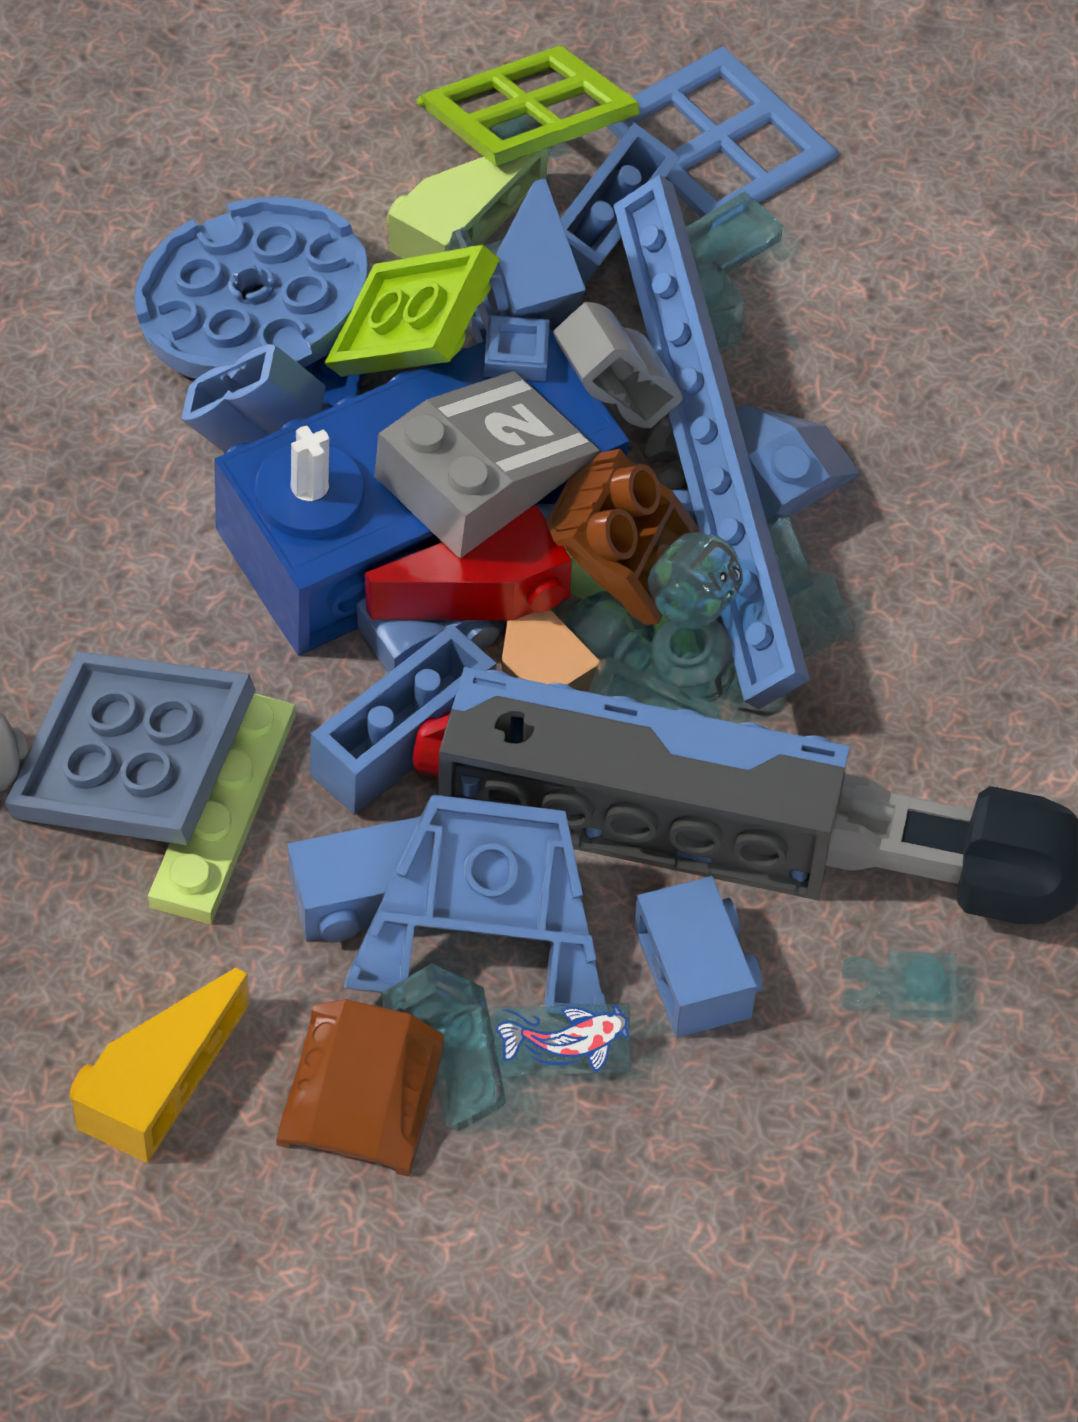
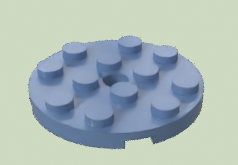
M260 197L226 204L228 213L212 218L200 225H197L194 218L184 223L156 247L139 274L134 296L135 310L148 346L167 366L185 376L197 379L213 368L223 365L232 366L246 353L268 344L279 347L303 368L324 357L331 351L371 268L365 247L353 233L351 224L335 211L323 205L298 198ZM257 285H265L262 289L256 292L248 293L246 295V299H244L241 294L244 292L251 291Z

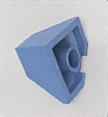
M746 404L736 409L768 529L859 476V470L826 425Z

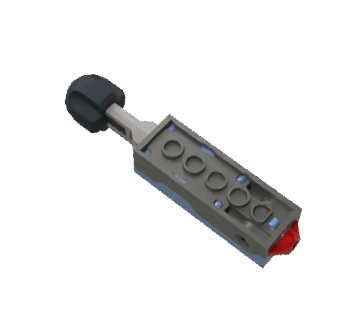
M468 667L463 669L452 709L441 715L438 719L429 718L420 725L413 752V767L419 774L433 776L438 779L440 796L566 811L572 845L575 850L703 877L713 876L717 880L819 901L826 866L849 871L879 867L958 884L957 903L964 913L1015 924L1046 923L1071 911L1078 904V818L1069 808L1042 796L989 786L979 792L974 809L891 793L870 778L846 774L845 770L850 746L832 743L820 736L811 735L803 737L769 730L757 723H735L706 717L689 709L672 710L639 703L626 696L609 697L575 690L573 687L562 683L545 684L512 677L499 670L482 671Z

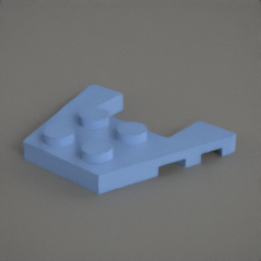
M432 795L347 973L344 989L405 996L407 994L414 927L420 926L549 942L550 952L543 1012L562 1014V1009L571 1006L584 1008L595 1014L607 1012L604 993L601 992L595 964L597 959L592 936L589 935L581 897L583 892L566 811Z

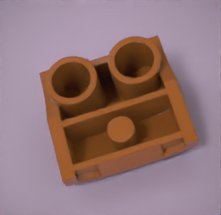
M621 449L600 452L568 479L546 520L553 541L559 546H564L596 583L621 602L631 616L645 625L659 624L663 616L660 609L692 545L699 543L701 540L698 526L674 492L658 482L655 473L650 467L644 464L635 465Z
M343 999L313 1005L301 1059L281 1118L276 1139L277 1146L289 1149L291 1144L308 1146L315 1150L374 1164H383L396 1169V1174L409 1177L428 1116L435 1081L444 1051L445 1035L412 1014Z

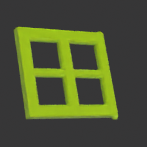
M561 45L420 94L416 101L418 106L425 107L429 113L496 167L640 115L637 100ZM550 68L566 78L528 93L513 82ZM494 88L509 99L470 114L455 103ZM585 93L601 104L561 119L547 108ZM527 114L543 125L506 140H502L488 129Z

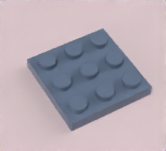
M77 651L5 801L10 815L13 819L188 845L256 691L250 675Z

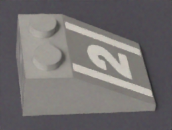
M512 371L427 399L378 433L374 477L460 559L567 481L573 474L597 456L600 450L521 376Z

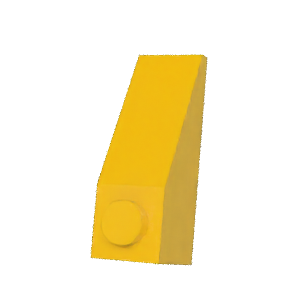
M235 967L107 1044L95 1064L91 1065L88 1063L84 1065L72 1084L69 1098L73 1104L76 1129L148 1164L250 1005L247 973Z

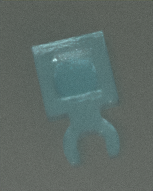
M890 951L887 962L888 968L878 967L873 961L863 957H850L843 961L842 978L860 979L866 983L867 988L863 990H844L842 1008L852 1012H863L873 1008L877 1003H889V1020L956 1023L959 1012L956 954Z

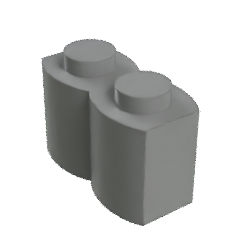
M584 302L553 331L557 343L587 392L599 401L615 404L622 417L630 424L641 428H652L683 400L680 389L649 340L636 330L623 328L615 314L607 307L598 303Z

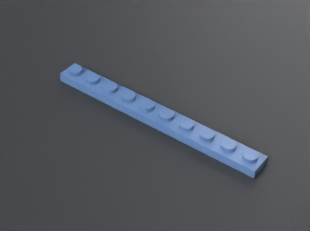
M659 174L613 206L649 342L682 393L683 400L668 414L703 547L705 549L711 540L727 545L736 555L742 568L743 582L738 592V590L735 591L733 580L729 575L728 564L730 556L719 547H716L706 556L709 570L713 572L718 585L722 588L720 592L714 586L724 627L732 643L731 653L744 702L760 709L810 681L674 184ZM734 561L733 564L731 565V570H732L734 576L736 577V587H737V586H738V585H737V575H736V573L734 572L732 566H733V567H737V568L740 570V572H741V569L739 568V566L737 565V563ZM721 572H725L727 575L725 582H722L720 579ZM728 591H732L731 598L738 592V594L722 610L721 599L723 598L725 606L729 601L727 600Z

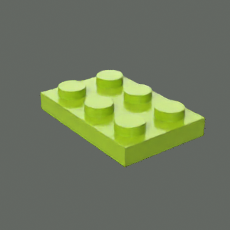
M478 245L374 264L324 364L339 376L344 377L450 362L465 342V330L477 306L484 301L490 291V279L500 258L486 246Z

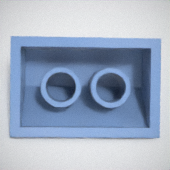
M546 178L533 182L496 253L500 261L490 279V291L484 301L478 306L476 317L471 319L472 330L477 344L486 340L488 315L535 319L541 316L542 319L549 320V329L554 334L553 331L579 308L586 291Z

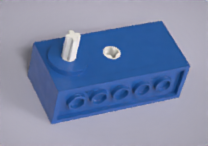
M549 329L546 381H525L600 450L599 453L621 449L627 456L629 439L604 404L587 392L557 343L554 334ZM486 340L469 348H461L450 362L431 364L414 372H402L394 376L387 384L361 395L347 396L338 401L332 408L306 419H294L283 425L279 431L251 443L244 442L234 445L222 456L214 459L216 530L298 656L358 629L357 604L366 597V572L442 543L436 535L374 477L378 433L427 399L490 379L491 377H484ZM567 481L535 504H556Z

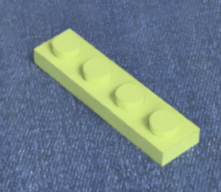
M254 693L189 844L170 843L148 894L149 908L212 924L296 717L295 704Z

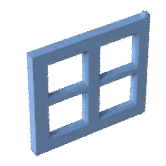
M724 46L632 96L638 101L640 115L607 126L621 140L634 122L637 123L667 105L672 104L702 132L701 135L673 150V152L680 156V159L666 176V179L674 184L676 194L705 221L704 225L708 229H715L833 161L838 155L836 147L831 146ZM721 76L752 106L717 125L686 95ZM770 122L802 152L767 172L735 141ZM721 150L753 181L717 201L685 170Z

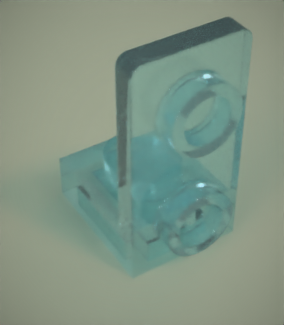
M430 964L381 993L383 1008L412 1014L445 1035L444 1051L437 1080L445 1122L448 1128L461 1131L505 1105L506 1096L483 986L434 964Z

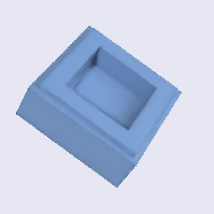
M488 315L484 377L493 378L515 371L524 380L545 382L549 320Z

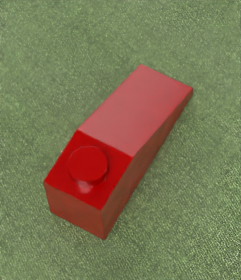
M536 505L524 511L460 559L442 542L366 572V612L371 620L514 621L534 612L543 613L549 611L561 601L570 598L572 560L564 547L557 545L553 541L546 524V519Z

